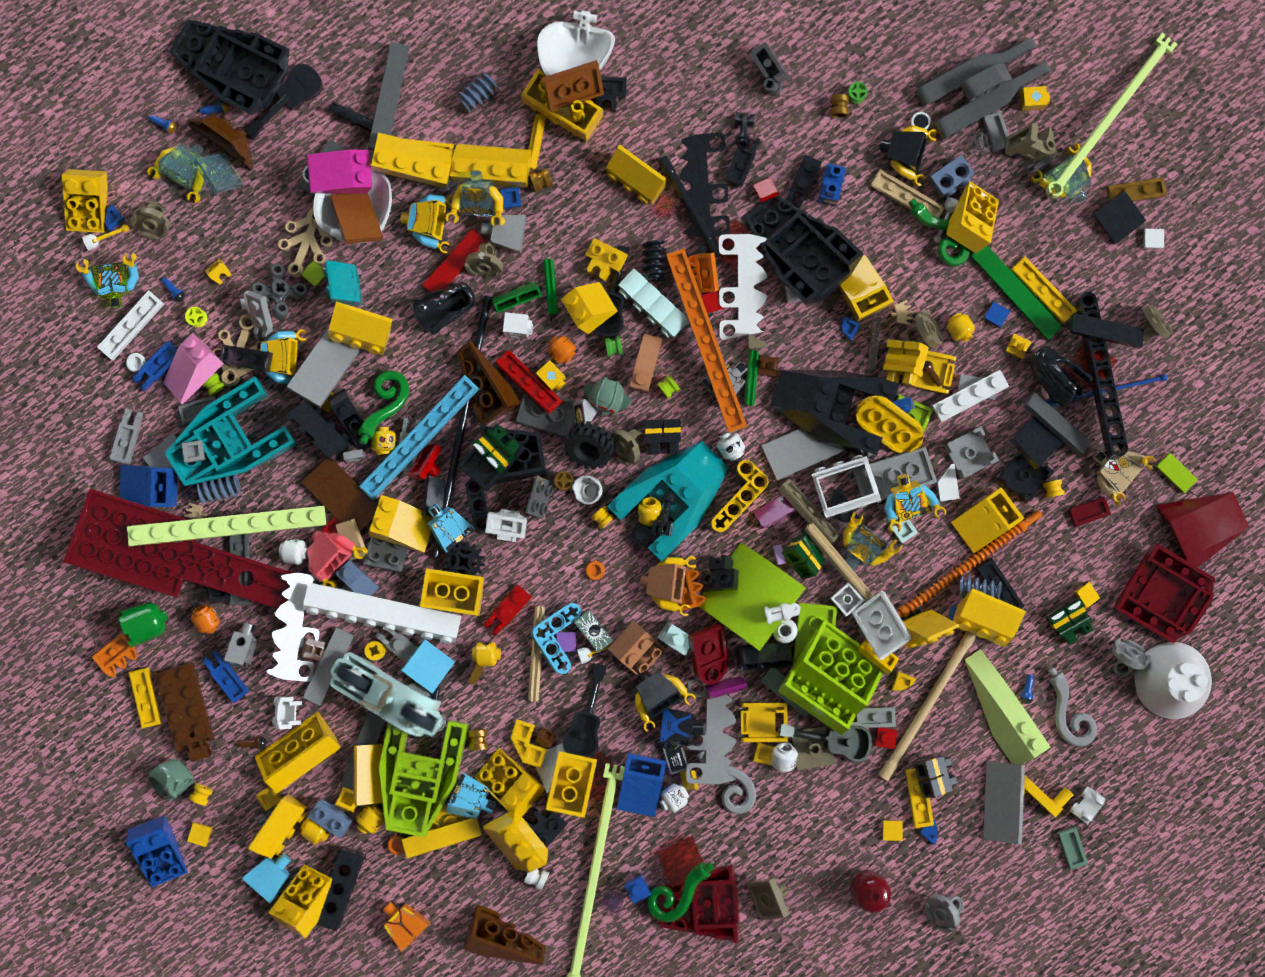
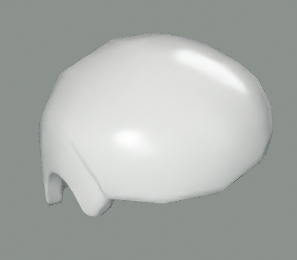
M580 476L572 485L575 498L583 504H594L599 501L602 495L601 483L593 476Z

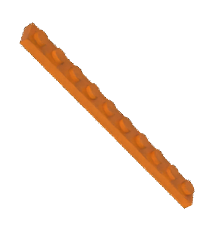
M685 249L666 254L728 433L747 428Z

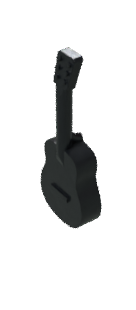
M307 64L294 66L289 72L286 81L277 90L280 100L257 122L254 121L245 130L247 135L252 140H255L262 131V127L284 106L297 110L304 102L320 95L323 90V82L318 73Z
M617 246L618 250L627 255L629 254V247ZM623 267L620 272H614L611 290L607 292L617 312L592 331V333L602 338L613 339L616 336H620L624 330L622 313L625 300L621 295L617 294Z
M595 664L592 677L593 683L585 712L579 711L575 713L572 726L563 738V748L569 754L591 758L598 750L597 730L600 725V718L592 713L600 682L603 680L607 669L605 665Z

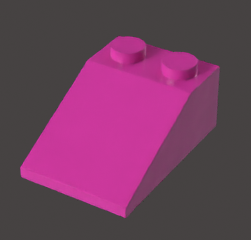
M342 150L307 155L310 193L367 194L371 190L372 177L369 150Z

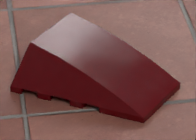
M1234 492L1156 505L1163 523L1168 522L1183 554L1181 558L1196 567L1201 566L1249 528Z
M733 864L710 871V876L696 886L686 912L675 921H659V926L681 932L695 933V935L714 937V939L728 940L738 944L740 914L737 879ZM686 878L662 885L670 888L675 896V903L669 909L663 906L666 897L663 894L658 896V906L662 911L669 912L677 907Z

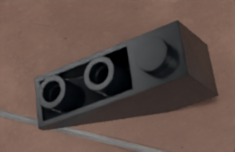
M344 388L328 397L332 409L358 449H364L371 445V439H368L367 444L359 442L361 436L358 435L364 419L346 389Z

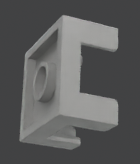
M982 427L943 445L949 458L955 465L960 479L966 478L999 461L996 453H991L983 438L985 432Z

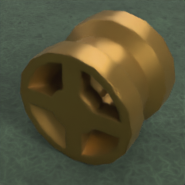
M561 471L555 476L554 483L559 490L568 491L571 489L574 480L569 472Z

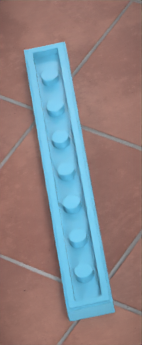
M464 375L359 487L372 500H375L479 388Z

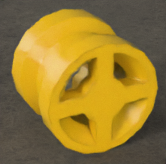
M1061 479L1043 483V487L1047 492L1045 494L1046 498L1065 494L1061 488Z
M606 506L602 507L591 517L593 521L598 523L600 529L615 518L613 514H609Z
M372 641L366 645L364 651L366 657L370 660H379L385 655L386 649L380 641Z
M195 783L194 791L188 798L197 804L206 806L208 796L212 795L213 790L202 784Z

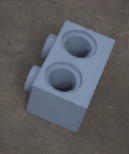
M961 155L931 175L928 182L940 199L944 196L948 198L957 192L956 188L958 186L965 187L969 181H972L971 177L975 173ZM956 170L963 171L964 177L957 176ZM940 181H947L949 187H942Z
M323 798L317 802L308 818L339 839L345 835L354 821L353 818Z

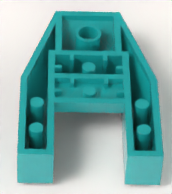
M253 377L206 405L165 452L166 457L184 486L245 473L298 445L290 429L286 426L281 427L252 445L235 418L236 415L269 396L258 378ZM203 441L205 460L184 463L182 443Z
M700 441L678 452V454H674L648 467L607 508L622 521L647 495L659 501L665 493L674 495L676 504L671 505L669 516L674 520L672 535L666 536L665 530L664 536L660 535L648 547L660 561H663L703 521L729 467L703 441Z

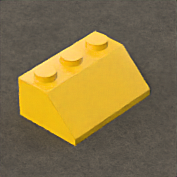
M621 145L617 147L606 167L607 176L614 182L620 181L626 191L629 193L635 192L639 195L637 198L644 204L650 203L652 205L666 185V178Z
M336 301L328 330V338L335 343L348 344L354 349H364L374 355H383L389 340L393 319Z
M426 568L420 607L480 616L484 577Z
M972 588L957 605L953 621L958 623L960 626L958 628L963 631H968L980 638L992 641L996 645L1006 647L1014 638L1026 611Z
M286 795L281 799L248 849L268 858L274 857L275 854L279 856L285 847L283 845L285 839L288 838L290 840L296 831L294 829L296 823H301L307 815L304 812L307 806L291 795Z
M516 809L483 826L484 831L515 869L531 873L547 864L548 849Z

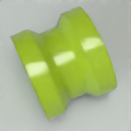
M214 373L202 385L207 388V393L210 397L226 387L219 380L220 376L218 373Z
M667 375L663 382L657 384V387L667 399L671 397L672 393L680 390L670 375Z

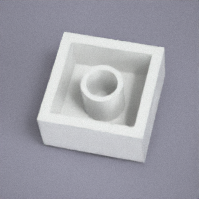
M846 583L830 597V600L846 617L865 601L850 583Z

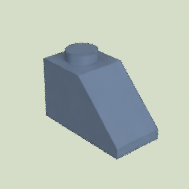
M349 560L336 573L355 593L372 596L380 588L353 560Z

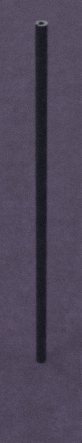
M488 295L484 296L475 340V346L480 352L492 297ZM471 398L461 408L445 486L443 510L450 505ZM436 539L434 540L431 556L439 558L441 548Z

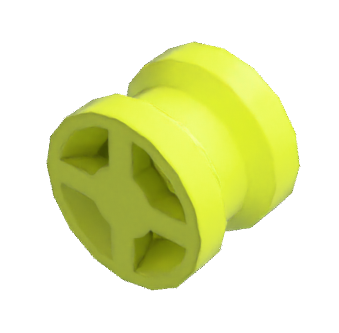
M191 307L186 311L185 319L193 327L200 328L206 324L207 315L202 309Z

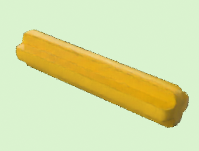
M536 114L528 149L532 150L531 170L537 168L546 116L543 114Z

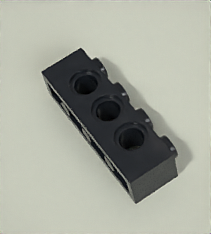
M343 847L341 851L338 850L334 858V862H336L335 868L331 869L328 874L332 882L316 925L338 931L366 854L347 847ZM341 865H347L350 868V873H342ZM336 883L341 884L343 892H336L334 885ZM333 902L336 905V911H330L327 904Z

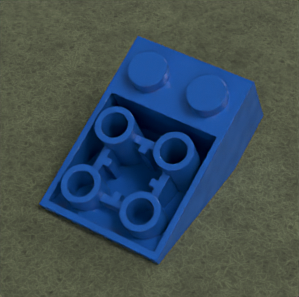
M120 466V498L144 506H177L178 475L173 467Z
M628 752L617 810L655 817L666 759Z
M165 815L128 829L126 844L151 887L188 873L173 830Z

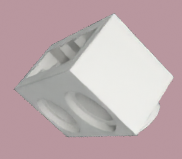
M505 312L503 333L505 337L528 340V336L533 333L532 321L528 315Z

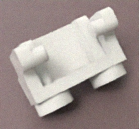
M276 696L273 701L275 706V717L272 720L274 728L292 729V725H301V720H296V705H302V701H293V697Z
M1089 787L1082 793L1083 800L1081 803L1076 802L1070 810L1073 815L1087 825L1093 820L1106 800Z

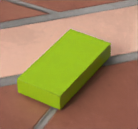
M1168 453L1156 465V468L1182 493H1185L1198 480L1171 453Z

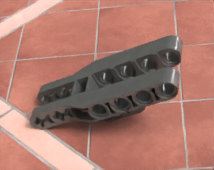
M1033 38L1016 45L1004 53L980 54L915 91L923 108L934 101H940L942 97L951 92L955 93L960 87L967 96L969 104L946 115L933 124L942 141H945V138L948 136L952 137L958 134L963 128H969L978 123V120L986 115H990L998 109L1006 108L1019 89L1047 75L1051 71L1047 62L1012 79L1005 67L1008 63L1037 47Z

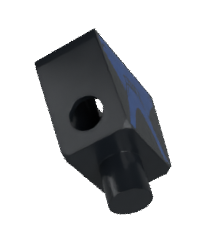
M670 708L662 712L659 744L663 749L692 746L695 743V735L705 736L706 724H697V718L694 714Z

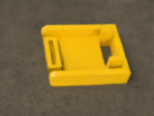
M928 351L925 361L928 360L933 363L934 371L941 379L942 385L937 387L928 374L923 373L922 377H917L915 385L909 387L949 395V390L942 389V386L951 387L955 364L947 362L948 360L955 362L956 357Z
M787 702L741 703V707H748V710H741V734H748V738L742 737L741 742H788V737L779 736V732H776L775 712L783 713V724L788 725Z

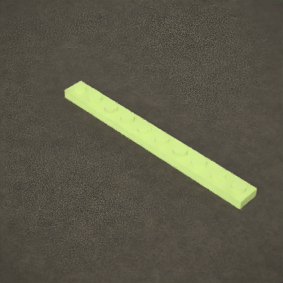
M317 506L127 526L128 542L131 547L318 527L326 525L325 507Z

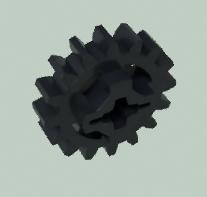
M466 541L465 546H463L462 542H458V547L454 546L452 547V552H446L449 557L443 559L448 561L444 568H449L448 572L457 573L462 569L466 570L468 575L477 576V573H483L480 567L486 566V564L481 563L485 556L479 555L482 549L475 550L476 544L470 547L468 541ZM468 549L472 552L467 555L463 554L461 550ZM455 555L456 564L452 566V558ZM461 557L469 559L467 562L468 567L460 565L462 563ZM477 558V566L474 569L473 561Z

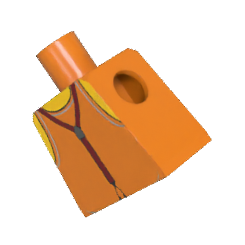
M392 902L383 909L390 918L384 927L401 952L430 924L427 918L406 903L399 910Z

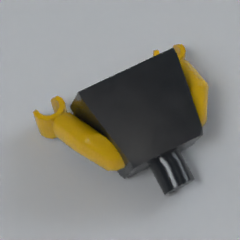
M912 125L901 131L894 132L891 141L882 140L880 151L888 152L887 158L891 166L900 175L908 180H912V183L918 187L922 186V184L917 182V178L919 177L924 180L925 176L922 174L915 175V172L918 173L927 142L933 143L937 140L932 138L930 134L936 135L937 131L932 129L927 132V129Z
M648 671L639 674L641 683L636 686L638 692L635 695V708L640 719L644 720V729L647 732V723H652L655 729V723L649 717L655 718L681 699H683L685 705L689 706L690 704L686 700L687 696L692 697L694 701L696 700L695 695L688 694L687 688L677 677L668 674L662 675L660 672L651 675Z

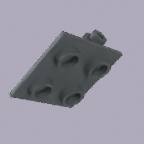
M539 476L535 477L525 513L541 519L544 518L548 511L549 497L553 494L554 482Z
M371 537L364 565L402 572L404 571V561L408 548Z

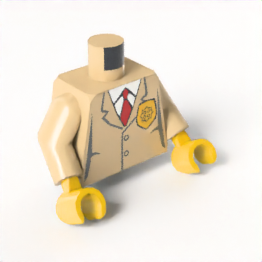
M1101 450L1093 457L1101 465L1095 472L1098 475L1097 482L1100 491L1110 499H1114L1116 506H1121L1117 499L1122 498L1126 501L1123 491L1143 469L1142 465L1144 464L1148 470H1152L1153 467L1147 465L1148 462L1153 461L1156 463L1152 456L1145 457L1131 451H1127L1118 460L1109 459Z

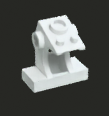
M501 509L497 513L489 512L486 533L497 534L498 540L516 542L517 537H525L527 518L521 515L520 511Z

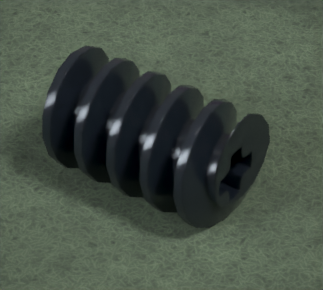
M651 240L642 244V247L646 249L642 252V255L645 256L642 262L646 264L642 267V270L645 271L642 276L648 281H666V278L661 277L662 274L666 273L665 270L661 269V267L666 266V263L661 262L662 259L666 258L665 255L661 254V252L666 251V248L661 247L666 241Z

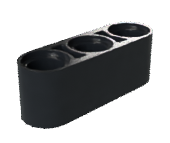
M469 479L466 483V492L473 525L479 533L486 534V529L481 530L478 528L479 521L487 520L488 513L490 512L486 493L481 487L477 492H472L470 486L474 481ZM477 501L484 503V508L480 511L474 509V504Z
M790 643L764 644L760 651L752 645L740 646L735 650L737 668L739 670L778 668L793 664Z

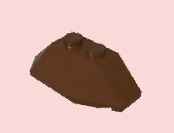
M210 115L186 121L192 129L252 170L253 162L250 143L246 138L247 134L242 129L231 127V122L223 116L219 118L216 115Z

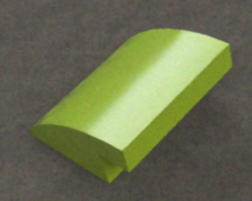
M740 543L730 556L733 559V569L739 571L737 590L704 592L701 596H704L706 600L699 607L760 651L782 621H774L768 625L764 608L779 607L783 603L795 604L806 587L743 543Z
M824 620L796 659L778 691L842 736L850 729L855 716L868 706L883 671L857 651L861 644Z

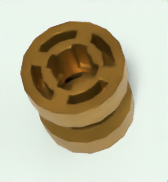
M845 94L830 96V103L832 104L830 116L834 118L848 117L849 109L847 104L849 103V96Z
M548 168L538 174H529L535 192L541 191L544 187H553Z
M487 729L468 730V737L471 740L469 750L488 749V742L485 741L488 735Z

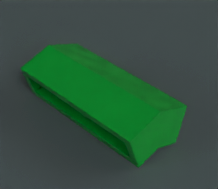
M535 281L494 297L492 301L497 313H500L542 295ZM537 289V292H534L522 298H518V296ZM516 297V300L511 301L499 307L497 306V304Z

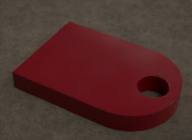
M718 622L688 636L693 673L697 680L708 685L720 681L728 668L724 626ZM714 670L713 676L710 677L711 671Z

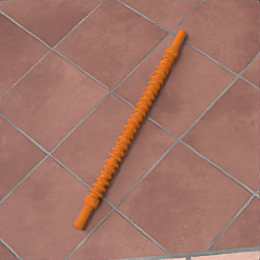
M1039 510L1035 511L1008 530L1007 533L1005 532L1003 536H999L994 542H990V545H986V548H981V551H977L976 555L972 554V558L968 557V561L964 560V564H959V567H955L954 571L950 570V574L946 573V577H941L942 580H937L936 584L932 583L933 586H928V590L924 589V593L920 592L919 596H915L914 600L910 599V603L906 602L905 606H900L898 608L899 611H897L900 618L909 616L910 611L914 612V608L918 609V605L922 606L923 602H927L928 598L932 599L931 596H936V592L940 593L941 589L945 590V586L949 587V583H954V579L958 580V576L962 577L963 573L967 574V570L971 571V567H976V563L980 564L981 560L985 561V557L989 558V554H994L993 551H998V548H1002L1003 544L1007 545V541L1011 542V538H1016L1015 535L1025 532L1029 525L1042 517V513Z

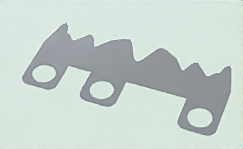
M688 679V694H694L695 697H707L705 685L707 684L703 683L704 689L702 692L695 693L691 685L697 680ZM728 695L708 699L707 697V728L705 736H702L703 742L700 746H687L690 750H706V763H689L687 765L686 780L688 783L721 784L735 780L734 777L729 776L724 770L732 763L724 755L732 750L736 742L734 738L722 732V729L736 723L733 713L725 707L726 704L732 702ZM694 767L702 770V777L698 780H694L690 776V770Z

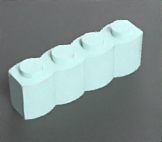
M635 269L618 284L620 289L618 292L625 299L629 297L634 302L632 305L639 312L643 310L648 315L646 318L653 325L657 323L662 328L660 331L667 338L671 336L674 339L689 323V319Z

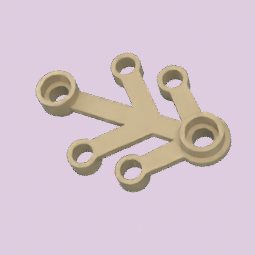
M313 208L309 210L307 217L296 222L289 221L285 225L286 230L291 234L296 233L299 228L309 225L307 231L288 240L281 239L278 243L282 251H288L292 246L302 243L295 261L288 266V273L294 278L301 277V274L304 272L302 263L309 246H311L314 253V261L317 264L322 265L326 261V256L321 252L314 236L317 228L322 236L321 243L323 246L330 247L333 244L332 237L322 230L316 223V220L313 219ZM290 225H295L293 230H289ZM325 238H330L328 244H324ZM283 242L288 243L286 248H282ZM319 255H322L323 260L320 262L317 261V257ZM294 266H298L297 272H292Z
M246 314L240 318L239 323L242 331L236 347L245 348L250 330H253L255 327L253 322L251 326L247 327L245 325L247 320L252 321L251 315ZM221 330L218 334L219 339L225 345L234 346L230 339V332ZM224 332H227L228 337L226 339H222L221 335ZM257 341L254 346L248 349L258 350V345L263 341ZM215 348L213 350L215 355L218 350H221V348ZM223 364L221 366L223 370L221 380L226 386L233 387L240 382L241 376L252 370H257L243 367L238 369L237 366ZM230 374L234 375V379L232 381L228 380V376Z

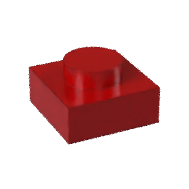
M877 727L875 746L895 749L898 730Z

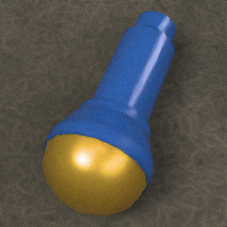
M220 100L214 105L203 107L200 109L201 114L226 113L229 110V104Z
M153 115L149 117L152 123L163 127L167 133H174L177 129L176 123L172 120H163Z

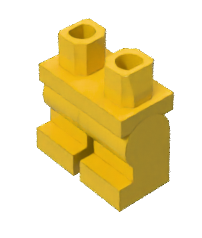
M888 339L886 347L889 350L883 366V370L887 371L886 380L899 383L900 375H904L902 383L914 386L917 377H922L923 375L922 369L929 347L920 342Z

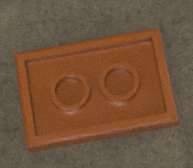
M597 60L542 78L550 112L571 106L575 100L583 102L604 95Z
M368 193L330 195V202L345 244L382 241L383 235Z

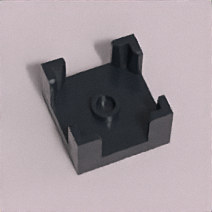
M1018 451L996 479L1027 503L1033 500L1037 495L1035 492L1055 471L1049 466L1043 467L1042 465L1034 469Z

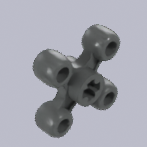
M276 263L271 265L268 270L272 284L265 286L260 282H255L249 291L269 297L274 302L273 316L277 319H283L289 312L285 299L287 297H293L295 300L304 299L307 294V287L301 283L288 286L282 280L285 271L284 267Z

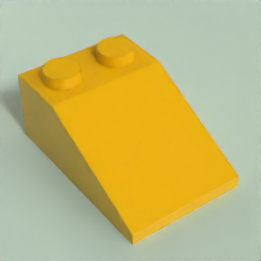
M381 495L369 530V536L424 553L431 534L428 522L433 517L422 515V510L400 500Z
M559 751L545 809L585 818L597 759Z

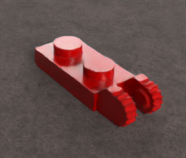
M517 585L493 611V615L483 626L485 628L489 627L497 617L502 623L493 630L492 634L496 636L505 625L507 626L532 596L520 585Z

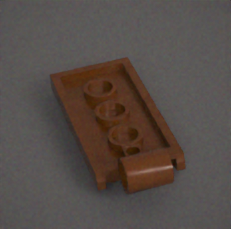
M191 662L155 674L176 752L187 748L191 762L210 757L212 753L207 741L215 740L194 663Z

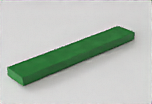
M988 245L970 256L1046 340H1049L1062 328L1056 319Z

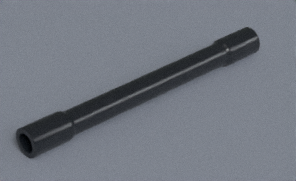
M668 156L660 158L658 163L670 180L705 240L710 253H714L715 258L720 256L721 253L719 252V244L716 238L713 237L676 174V170Z

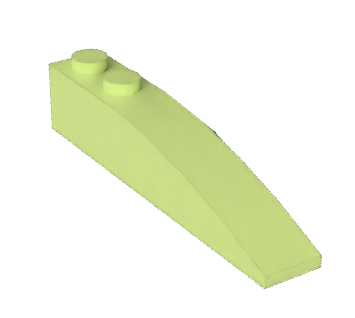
M979 649L967 657L965 663L989 724L991 734L1011 764H1023L1049 749V744L982 650Z

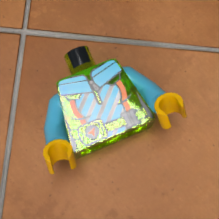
M126 253L123 256V262L90 267L91 270L88 269L89 262L86 259L83 261L86 267H81L79 262L76 264V269L79 272H83L82 276L91 290L103 299L110 298L111 308L123 307L121 297L131 295V291L135 288L139 279L137 266L134 263L137 256L134 253L131 255L132 260L128 259Z

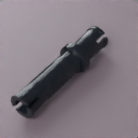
M332 101L328 112L343 118L345 122L349 121L363 129L372 131L374 122L372 119L353 111L351 107L347 108Z

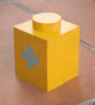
M1046 86L1024 87L1020 91L1021 111L1044 110L1050 102V94L1047 92Z
M550 360L536 372V375L552 391L555 389L559 391L566 384L564 382L566 377Z

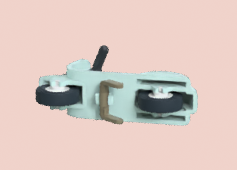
M347 652L343 659H337L331 669L333 677L330 685L334 689L407 732L410 738L422 736L424 733L428 736H433L436 732L444 729L446 717L438 712L441 701L438 700L440 694L439 687L435 689L430 699L384 673L371 662L350 652Z

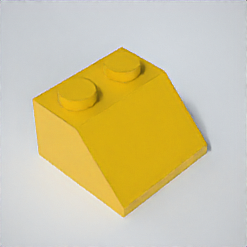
M600 282L575 287L561 298L576 326L587 334L591 333L617 312L616 307Z

